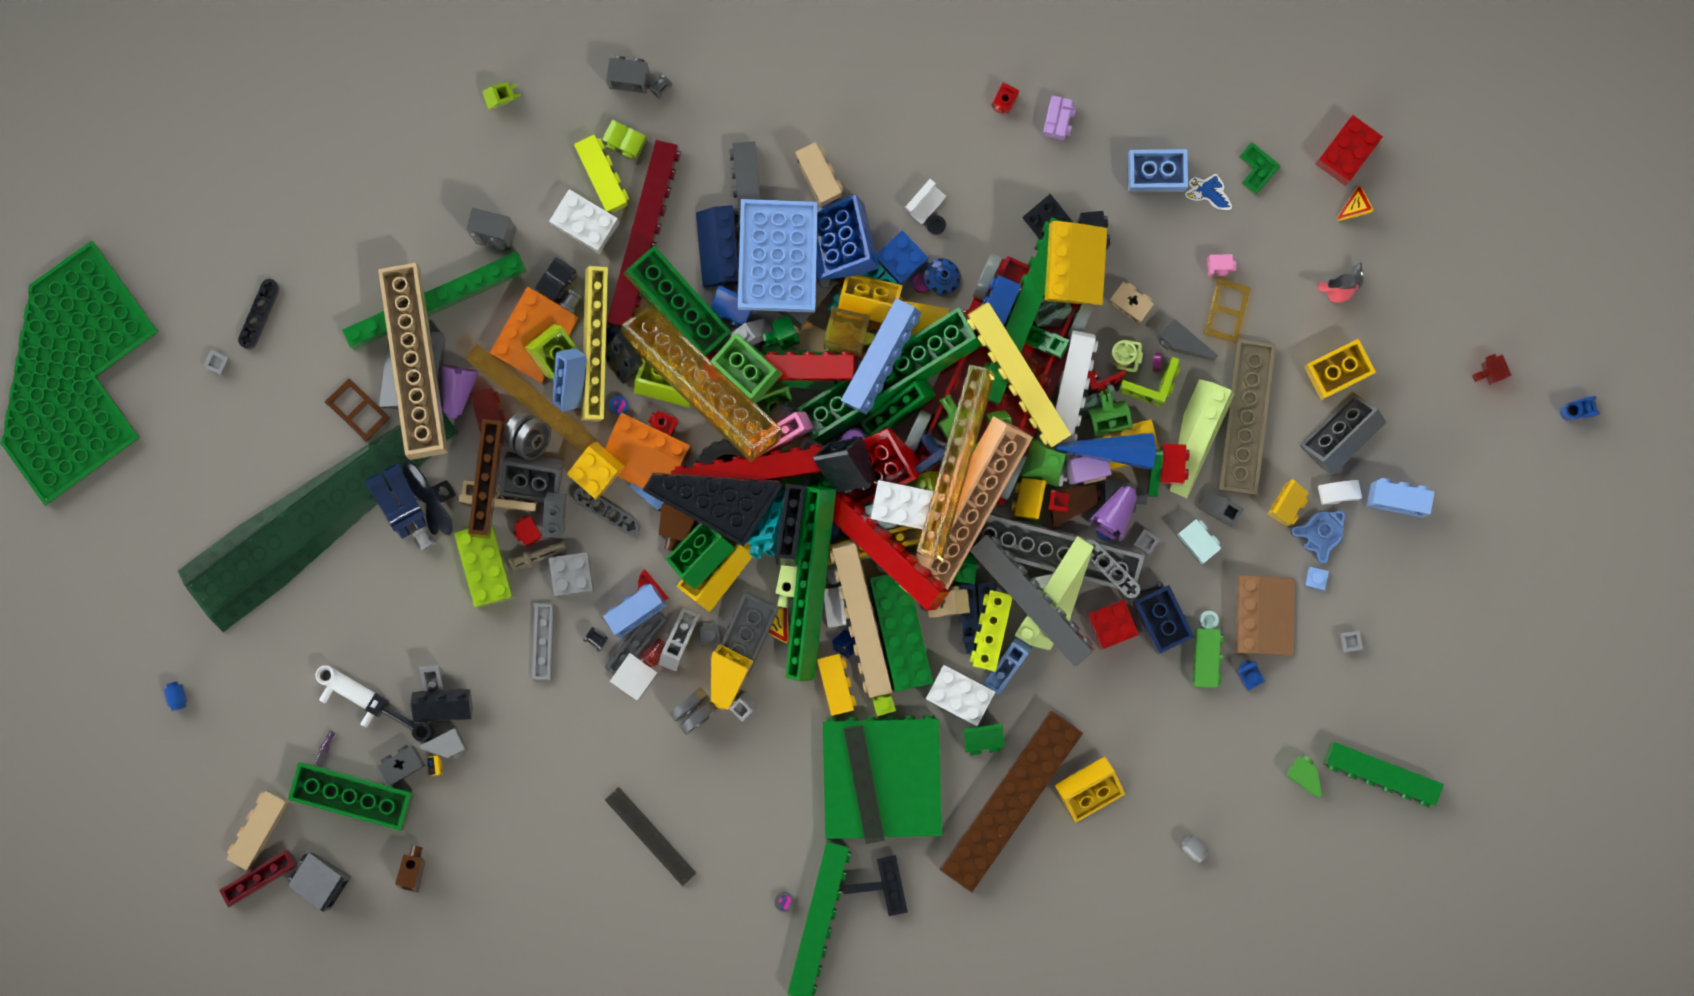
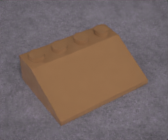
M1244 575L1237 577L1235 654L1294 655L1295 578Z

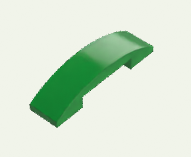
M1005 321V324H1004V327H1005V328H1006V326H1007L1008 321ZM1032 325L1024 344L1049 355L1062 358L1071 341Z

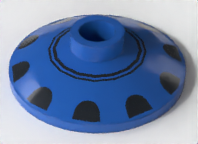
M934 259L924 269L923 278L925 285L931 292L937 295H949L960 284L959 269L948 259ZM941 272L946 273L947 277H942Z

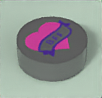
M787 892L779 893L775 898L776 908L781 912H787L792 909L794 905L793 896Z

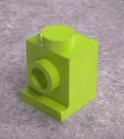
M890 693L872 698L877 717L896 711Z

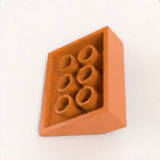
M527 287L489 353L496 359L542 384L545 375L526 351L525 347L553 324L562 326L567 335L570 336L579 317Z
M621 413L605 449L625 466L617 477L643 489L653 472L671 474V471L675 470L674 467L683 466L690 454L691 446Z

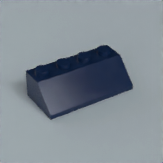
M733 205L716 206L696 212L703 288L738 284L739 261Z

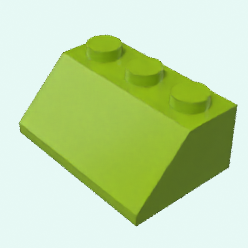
M645 350L642 359L643 365L639 368L635 380L634 393L689 408L701 365Z

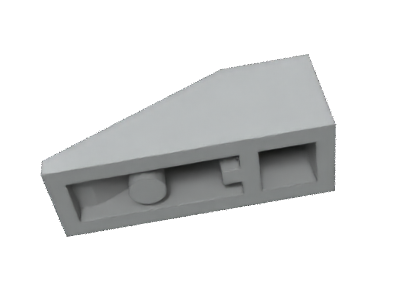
M682 608L661 653L659 665L677 672L700 614Z

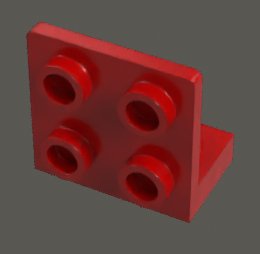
M1094 369L1088 371L1087 378H1090L1088 394L1100 393L1102 390L1105 391L1110 384L1113 387L1120 384L1124 380V376L1127 373L1126 370L1099 383L1097 382L1099 378Z

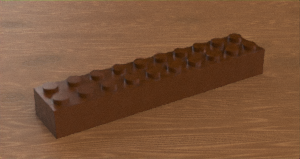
M1049 711L939 870L972 893L1076 745L1083 732L1053 711Z

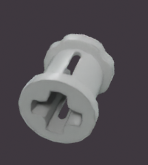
M427 526L412 534L417 539L421 552L436 544L431 539Z

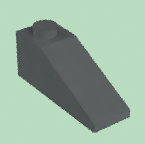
M1175 318L1158 337L1160 345L1167 350L1171 349L1175 352L1211 361L1218 357L1214 351Z

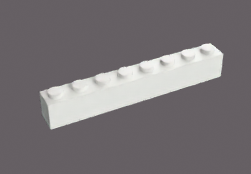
M1072 330L1071 342L1055 406L1057 413L1071 435L1059 443L1077 440V434L1074 432L1076 426L1079 427L1082 415H1079V410L1084 408L1086 397H1083L1084 389L1088 390L1090 378H1087L1088 371H1092L1094 360L1091 359L1092 352L1096 353L1098 341H1095L1096 337L1093 334ZM1068 453L1066 462L1070 460L1073 454ZM1065 465L1059 482L1061 487L1063 486V481L1067 482L1068 480Z

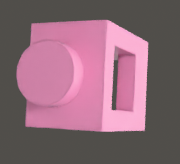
M1233 254L1209 255L1207 258L1208 277H1212L1214 273H1217V276H1227L1228 273L1236 271V260H1233Z

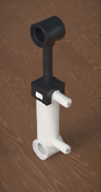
M321 666L317 669L315 674L316 680L326 686L319 701L326 703L332 692L335 691L367 711L361 726L367 728L374 716L380 717L384 713L411 729L412 736L417 741L425 742L433 737L434 729L429 723H414L387 707L388 699L344 675L334 667ZM329 670L331 673V678L325 681L323 679V673L324 671ZM422 726L427 729V735L423 738L418 734V730Z

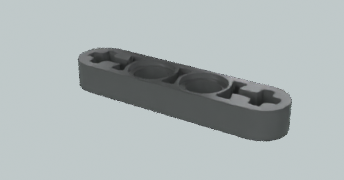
M583 488L575 491L574 500L580 506L627 535H636L639 532L640 524L632 516L601 497L593 499L590 507H587L586 505L589 503L585 500L580 502L578 496L579 493L583 494L586 491ZM586 492V497L592 499V496ZM598 501L604 504V509L601 512H596L593 508L594 504ZM614 511L619 512L621 516L617 522L610 520V514ZM624 516L628 517L625 520L630 524L635 522V531H627L628 527L624 524L622 527L619 526L623 522Z

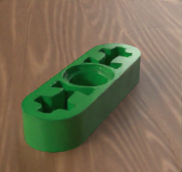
M1156 449L1154 467L1149 471L1148 497H1158L1163 463L1162 449Z

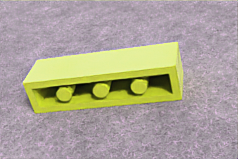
M592 135L575 143L574 146L606 212L612 214L627 207L628 203L626 200L629 197L626 190H621L618 183L621 180L617 172L613 173L610 168L613 164L609 155L605 156L602 151L605 147L601 139H596L595 135Z

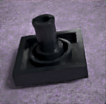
M622 332L617 334L606 348L605 361L613 369L616 377L619 378L622 384H625L631 380L643 365L640 357L644 355V351L639 345L632 347Z

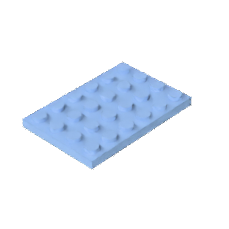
M741 199L738 310L815 312L817 202Z

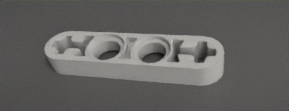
M1086 539L1085 541L1090 544H1095L1094 549L1097 553L1099 550L1102 551L1096 556L1095 560L1092 558L1095 556L1092 552L1090 561L1128 598L1137 597L1140 593L1138 582L1096 540ZM1102 556H1106L1110 560L1109 565L1106 567H1102L1098 563ZM1115 570L1123 572L1121 580L1113 579L1112 573ZM1127 577L1129 578L1127 583L1130 586L1136 585L1135 593H1127L1128 588L1125 584L1122 587L1120 586Z

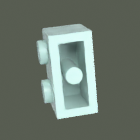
M1195 519L1178 533L1177 537L1199 563L1203 564L1221 549L1219 546L1220 542L1214 535H1209L1206 531L1208 529L1201 520L1198 522Z

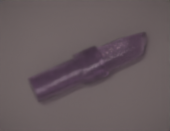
M329 731L315 758L317 766L320 765L326 753H328L330 745L336 736V733L333 731Z

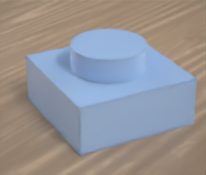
M1309 567L1305 586L1325 590L1329 571Z

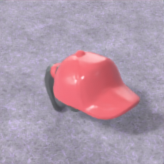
M1358 263L1351 274H1343L1334 280L1330 279L1328 282H1320L1317 287L1318 290L1326 292L1328 299L1335 303H1343L1349 300L1355 290L1359 289L1363 284L1362 263Z

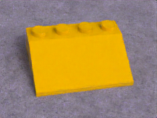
M1053 221L1049 224L1045 301L1103 305L1107 228Z

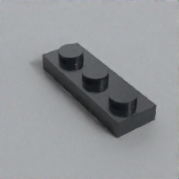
M896 855L877 858L888 915L894 916L908 913Z

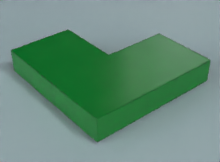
M1251 142L1239 156L1240 159L1253 169L1241 184L1257 195L1281 165Z

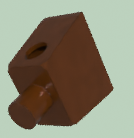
M662 504L659 536L666 538L664 549L674 551L677 542H682L691 533L695 520L669 505Z
M412 845L410 854L403 855L395 882L398 888L419 892L425 861L421 858L423 847ZM411 864H416L413 869H409Z

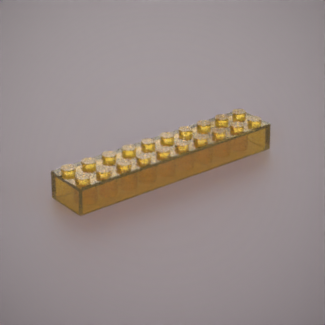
M652 305L622 324V332L636 353L750 462L757 459L780 441L782 429Z

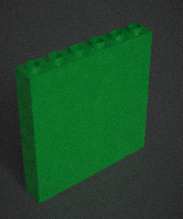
M923 715V719H915V716H904V720H896V716H884V720H877V717H865V721H857V717H846V721H838V718H826V722H823L825 839L942 836L939 719H935V715Z

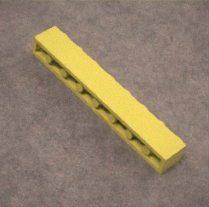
M588 266L585 270L583 354L586 355L587 364L585 366L581 421L601 422L604 419L608 267Z
M986 302L969 313L968 317L970 319L967 320L972 330L976 329L980 334L977 337L983 347L987 346L990 350L988 356L993 363H998L1000 367L998 372L1004 380L1008 379L1011 384L1008 388L1014 396L1018 395L1021 400L1019 402L1021 409L1024 413L1028 411L1031 416L1029 421L1034 429L1038 427L1041 432L1039 437L1043 444L1053 447L1071 435L990 303Z

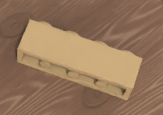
M270 790L260 793L256 800L258 804L255 810L252 809L246 818L248 820L245 827L242 826L237 833L239 838L235 844H231L227 851V854H229L227 860L246 871L251 870L289 804L288 800Z

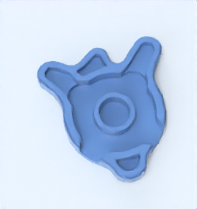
M1340 510L1335 512H1319L1309 518L1306 524L1293 527L1291 534L1293 537L1306 538L1307 542L1304 548L1307 551L1315 552L1318 562L1325 564L1329 560L1330 551L1341 542L1344 536L1343 527L1346 516Z

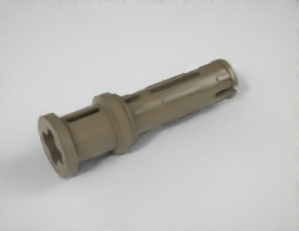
M561 540L531 553L525 551L523 555L508 558L513 574H516L517 571L526 567L532 568L534 563L567 552L564 541Z

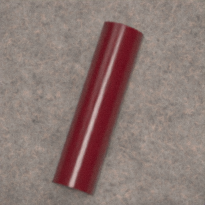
M285 850L219 891L227 907H231L297 867V863L293 855L288 850Z

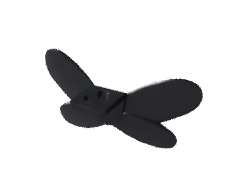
M405 462L403 470L415 499L427 503L426 519L431 534L436 535L440 529L445 535H450L453 531L452 521L441 503L455 497L456 493L447 480L429 487L419 468L411 462ZM440 487H445L448 490V496L439 495Z

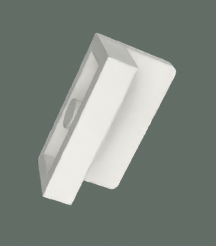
M931 179L926 182L905 207V211L920 224H924L946 198V195L935 187L936 183Z
M842 586L825 589L824 602L828 628L847 625L844 600L842 601L839 589H842Z

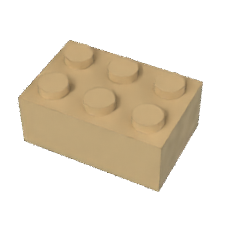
M816 142L796 151L795 158L821 208L841 200L843 187L839 179H834L835 172L830 162L826 163V154L822 146L818 147Z

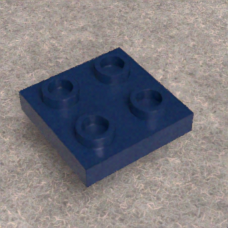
M929 432L920 441L929 451L930 457L916 466V471L920 474L926 470L928 473L958 451L956 446L962 443L960 438L957 436L945 446L939 447Z

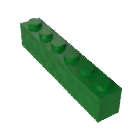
M1331 742L1323 763L1328 765L1327 769L1337 773L1339 770L1346 772L1345 776L1355 780L1357 777L1364 779L1363 783L1375 787V784L1382 786V790L1391 794L1394 791L1401 793V798L1409 801L1414 798L1419 800V805L1427 808L1430 805H1437L1444 785L1336 742Z

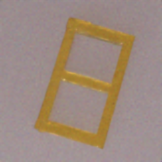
M1217 279L1212 305L1203 334L1237 343L1251 288ZM1221 287L1244 292L1240 311L1217 305ZM1215 311L1238 317L1233 335L1211 330Z

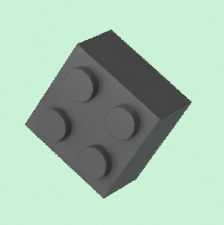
M623 56L609 58L606 78L609 89L647 94L650 70L645 60L640 58L626 60Z

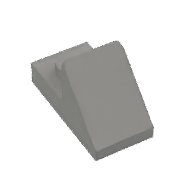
M439 665L419 667L424 691L444 690L442 680L443 669Z

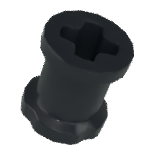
M592 627L583 641L590 643L597 648V651H600L607 642L608 637L602 636Z

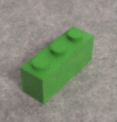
M1195 629L1193 687L1218 688V684L1222 682V673H1219V665H1222L1223 654L1220 653V646H1223V634H1220V630Z

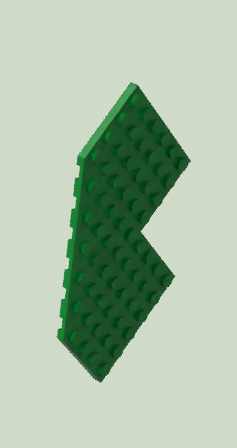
M92 240L29 285V296L23 316V329L21 330L18 344L19 351L13 371L15 373L9 393V406L5 415V428L1 437L0 444L45 506L140 439L137 432L97 377L159 333Z

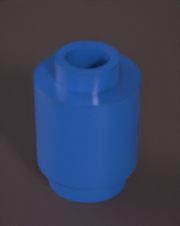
M178 681L166 684L167 688L163 690L171 711L187 707V698L183 684L178 685Z

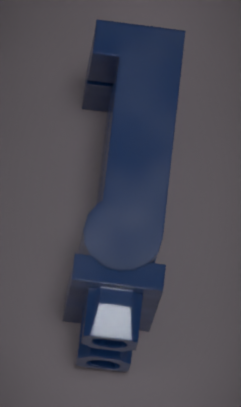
M398 463L382 470L400 503L399 506L380 472L364 480L390 522L393 531H396L402 539L411 534L406 525L413 522L417 530L427 526L423 517L425 514L419 507Z
M995 583L977 584L979 618L986 608L983 605L984 596L989 594L990 590L995 591ZM975 584L957 585L959 590L967 589L970 613L960 614L963 635L962 643H965L967 654L972 653V650L976 651L977 644L974 643L976 631L980 632L982 626L978 624Z

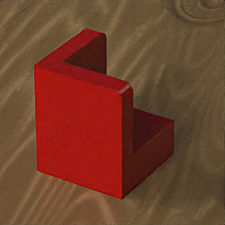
M1051 490L1047 511L1067 513L1069 510V494Z

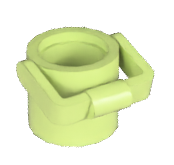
M1129 340L1117 342L1110 351V360L1116 366V370L1136 373L1139 364L1142 363L1143 346L1140 342ZM1134 361V369L1125 368Z

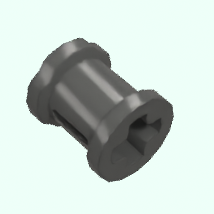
M662 73L653 85L648 86L649 90L659 99L668 87L671 88L673 86L671 81Z
M568 289L567 297L559 305L574 314L575 307L580 300H583V297L575 291Z

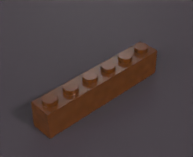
M482 419L468 530L470 537L490 539L504 430L502 421Z

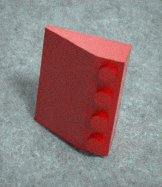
M886 428L863 439L876 480L871 484L870 488L866 490L854 489L848 494L852 496V500L856 504H863L875 498L878 480L900 485L916 480L923 473L919 474L915 469L920 462L915 453L890 428Z

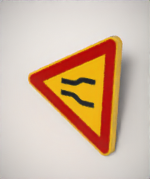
M1361 186L1356 188L1337 216L1338 221L1373 212L1374 209Z
M780 607L768 634L784 643L789 641L788 608Z

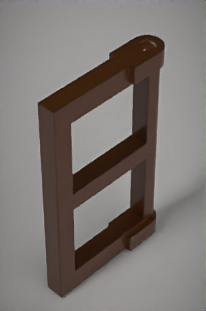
M350 379L346 380L325 401V404L336 412L365 442L390 419ZM351 387L364 400L346 416L334 402ZM369 404L382 418L364 433L351 420Z

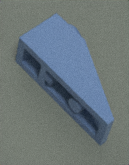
M1015 637L998 661L996 671H991L983 685L999 695L1033 646Z

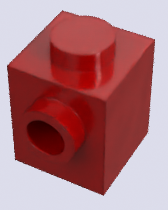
M523 516L516 521L517 524L514 525L516 531L513 533L518 542L522 540L526 547L544 538L532 517L527 518Z

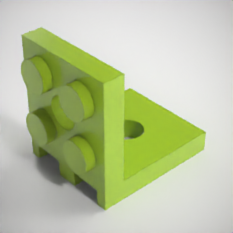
M1172 357L1168 361L1158 392L1125 380L1121 382L1117 392L1161 407L1165 403L1166 397H1169L1173 391L1175 383H1172V380L1178 376L1181 365L1178 364L1180 359Z

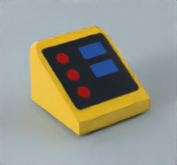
M442 756L427 757L428 775H443Z

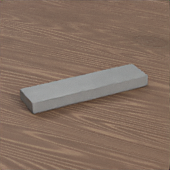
M534 603L531 680H552L554 603Z

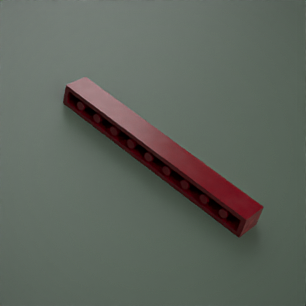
M660 140L655 141L608 314V325L628 330L631 329V326H635L637 320L635 311L636 307L640 308L642 297L640 296V291L623 273L654 245H657V242H654L656 234L659 235L662 224L659 222L661 216L664 217L666 212L665 199L670 197V181H674L676 169H674L675 162L679 163L681 151H679V147L676 144Z

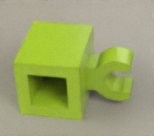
M508 82L492 85L482 91L488 110L505 106L519 98L521 94H514L512 91L518 85L512 84L509 86Z

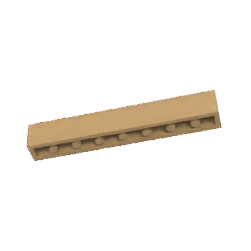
M852 541L833 546V551L830 552L832 563L837 565L838 570H835L837 582L841 581L842 589H839L842 601H846L847 607L844 608L846 619L851 621L852 626H849L851 638L855 637L856 644L853 647L855 655L860 657L861 663H858L860 675L864 674L865 677L863 682L864 691L869 693L870 698L892 693L893 688L857 544Z

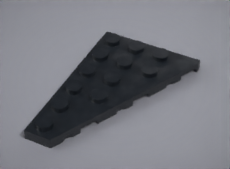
M653 472L643 487V491L744 547L783 486V483L777 480Z

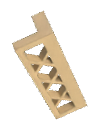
M463 480L462 494L459 495V502L472 505L473 496L466 495L467 486H474V481ZM497 484L496 491L498 495L495 497L494 508L537 513L539 501L528 503L521 498L506 500L500 495L498 490L500 485Z

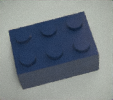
M1170 585L1132 602L1157 655L1194 638Z

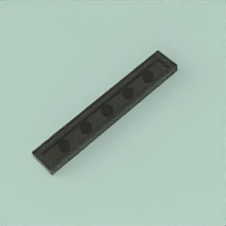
M863 725L845 728L844 734L865 843L885 841Z
M620 787L605 799L607 804L681 886L686 884L697 873Z

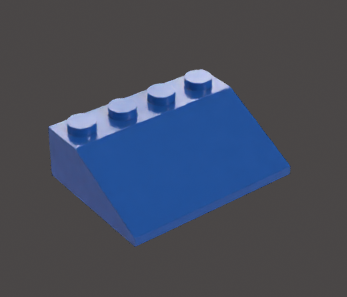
M856 194L817 209L816 271L819 280L862 275L879 268L865 205Z

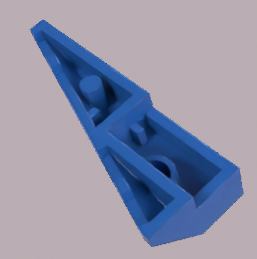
M1147 433L1062 442L1055 445V450L1149 470L1154 467L1156 444L1154 434Z

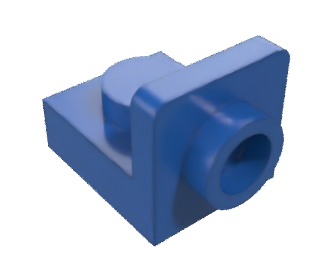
M1247 660L1239 665L1240 669L1236 670L1247 691L1265 682L1256 666V661L1250 662V660Z

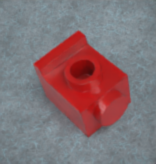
M1002 82L992 102L994 110L1000 114H1009L1020 90ZM1005 96L1009 100L1005 102L1002 100V97Z
M657 410L656 413L652 412L648 423L651 424L650 427L672 437L679 419ZM665 419V425H659V420Z

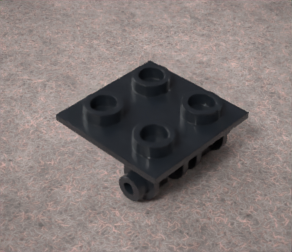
M1051 193L1022 217L1041 240L1045 234L1042 232L1046 221L1050 222L1051 217L1062 222H1073Z

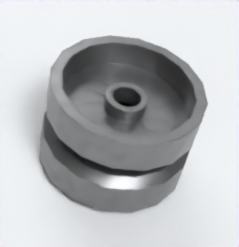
M521 411L515 414L505 426L502 439L503 445L509 451L518 454L526 460H535L548 447L551 439V428L545 421L536 418L528 412Z
M702 687L669 712L674 721H679L685 716L687 717L680 724V729L685 735L705 723L719 709L711 701L702 706L700 705L708 696Z

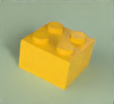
M596 441L586 448L567 475L594 499H597L606 492L625 466Z

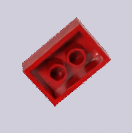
M1352 114L1315 164L1346 186L1383 136Z

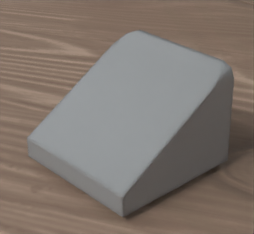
M744 692L729 709L743 722L758 707V704Z

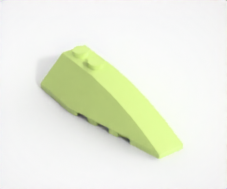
M1199 379L1184 412L1178 444L1187 445L1186 450H1190L1189 461H1186L1185 469H1189V477L1183 485H1170V492L1188 498L1235 395L1232 390Z
M1079 536L1076 537L1042 590L1044 594L1048 593L1054 601L1052 603L1057 608L1060 607L1065 611L1068 621L1071 618L1094 548L1092 544ZM1026 615L1018 627L1015 636L1031 646L1050 650L1054 643Z

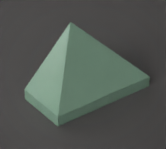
M1048 301L1040 305L1035 317L1037 326L1063 327L1072 311L1071 304Z

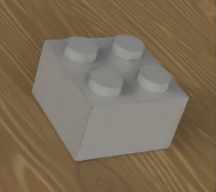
M589 553L549 558L555 597L595 592Z

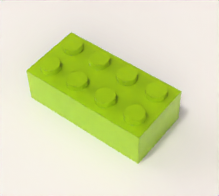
M492 523L490 539L470 537L468 534L469 529L455 532V539L474 607L480 608L514 598L494 524Z

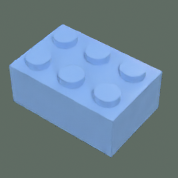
M1187 149L1129 151L1128 192H1185L1187 190Z
M1380 478V480L1370 484L1366 507L1417 517H1425L1431 514L1435 491H1430L1429 487H1410V483L1406 482L1394 484L1391 483L1392 480Z

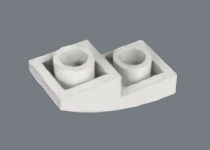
M1358 480L1318 486L1322 505L1362 499Z

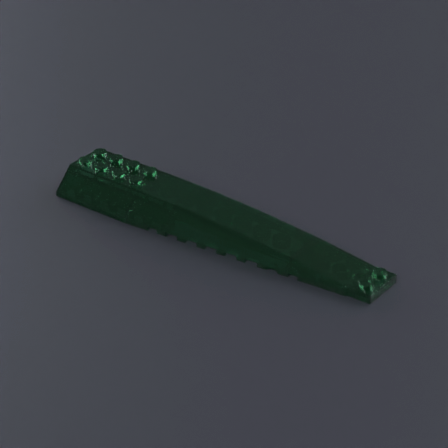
M442 410L447 442L458 434L459 431ZM401 424L246 520L178 570L184 586L209 619L222 632H225L290 583L305 567L316 560L322 552L327 550L339 537H342L348 529L360 521L366 513L378 504L364 480L380 472L391 492L392 489L382 470L398 463L405 478H407L403 470L405 462H411L419 468L432 456L409 460L405 456Z

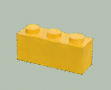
M840 654L817 659L831 716L854 711L853 706H857L854 694L850 695L848 689L852 685L850 677L845 676L844 669L847 668L845 657L841 658Z

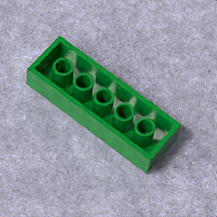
M655 245L623 273L699 359L708 354L731 333L728 327Z
M889 574L870 578L868 582L893 692L933 684L914 598L902 589Z
M298 762L288 800L402 831L405 828L414 792L309 763Z

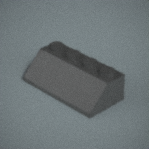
M1354 393L1300 446L1322 469L1333 475L1387 422L1378 408Z

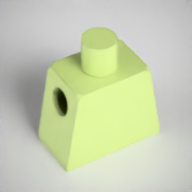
M781 565L775 593L779 595L777 604L779 607L789 608L790 598H794L797 566ZM784 584H791L790 591L783 590Z

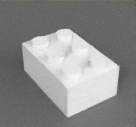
M570 189L549 220L551 226L599 255L620 223L617 217Z
M878 480L871 519L929 531L937 492Z
M943 665L926 700L978 727L995 691Z

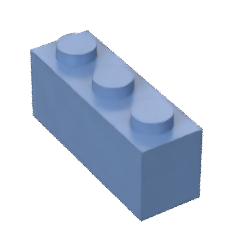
M576 348L556 352L552 404L562 412L582 407L587 359L586 355Z
M652 584L643 585L639 588V592L633 596L626 597L622 604L610 608L607 614L603 616L615 636L622 638L668 606L657 588Z

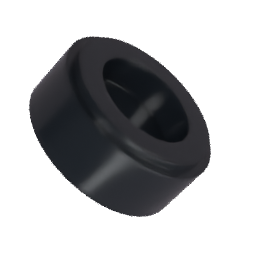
M934 215L928 219L927 230L931 234L940 235L944 232L946 222L943 217Z

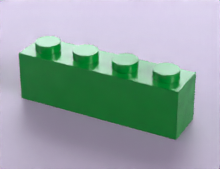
M928 380L914 381L865 418L861 424L868 436L874 435L886 428L892 430L935 398L936 394Z

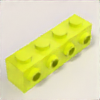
M992 590L989 591V594H985L983 605L986 608L985 612L980 614L978 622L982 626L980 632L976 631L974 643H977L976 651L972 650L970 662H973L972 667L996 671L1012 603V597L1009 594Z

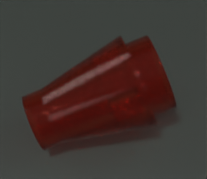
M657 639L642 654L641 661L650 668L657 666L666 643L661 639Z

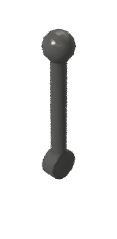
M1159 581L1155 585L1142 588L1140 593L1155 588L1161 589L1163 588V583Z

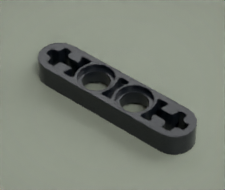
M266 279L262 282L240 332L238 342L245 349L249 350L256 346L280 288L273 279ZM271 283H273L272 286L275 289L274 291H269L268 296L271 297V299L269 300L268 298L262 296V294L267 295L268 290L266 289V286H270ZM262 300L267 301L268 304L265 310L258 309V303ZM253 318H259L260 325L257 328L250 326V321ZM247 329L256 332L255 335L253 333L250 335L252 342L245 345L246 342L243 339L244 337L248 338L250 334Z

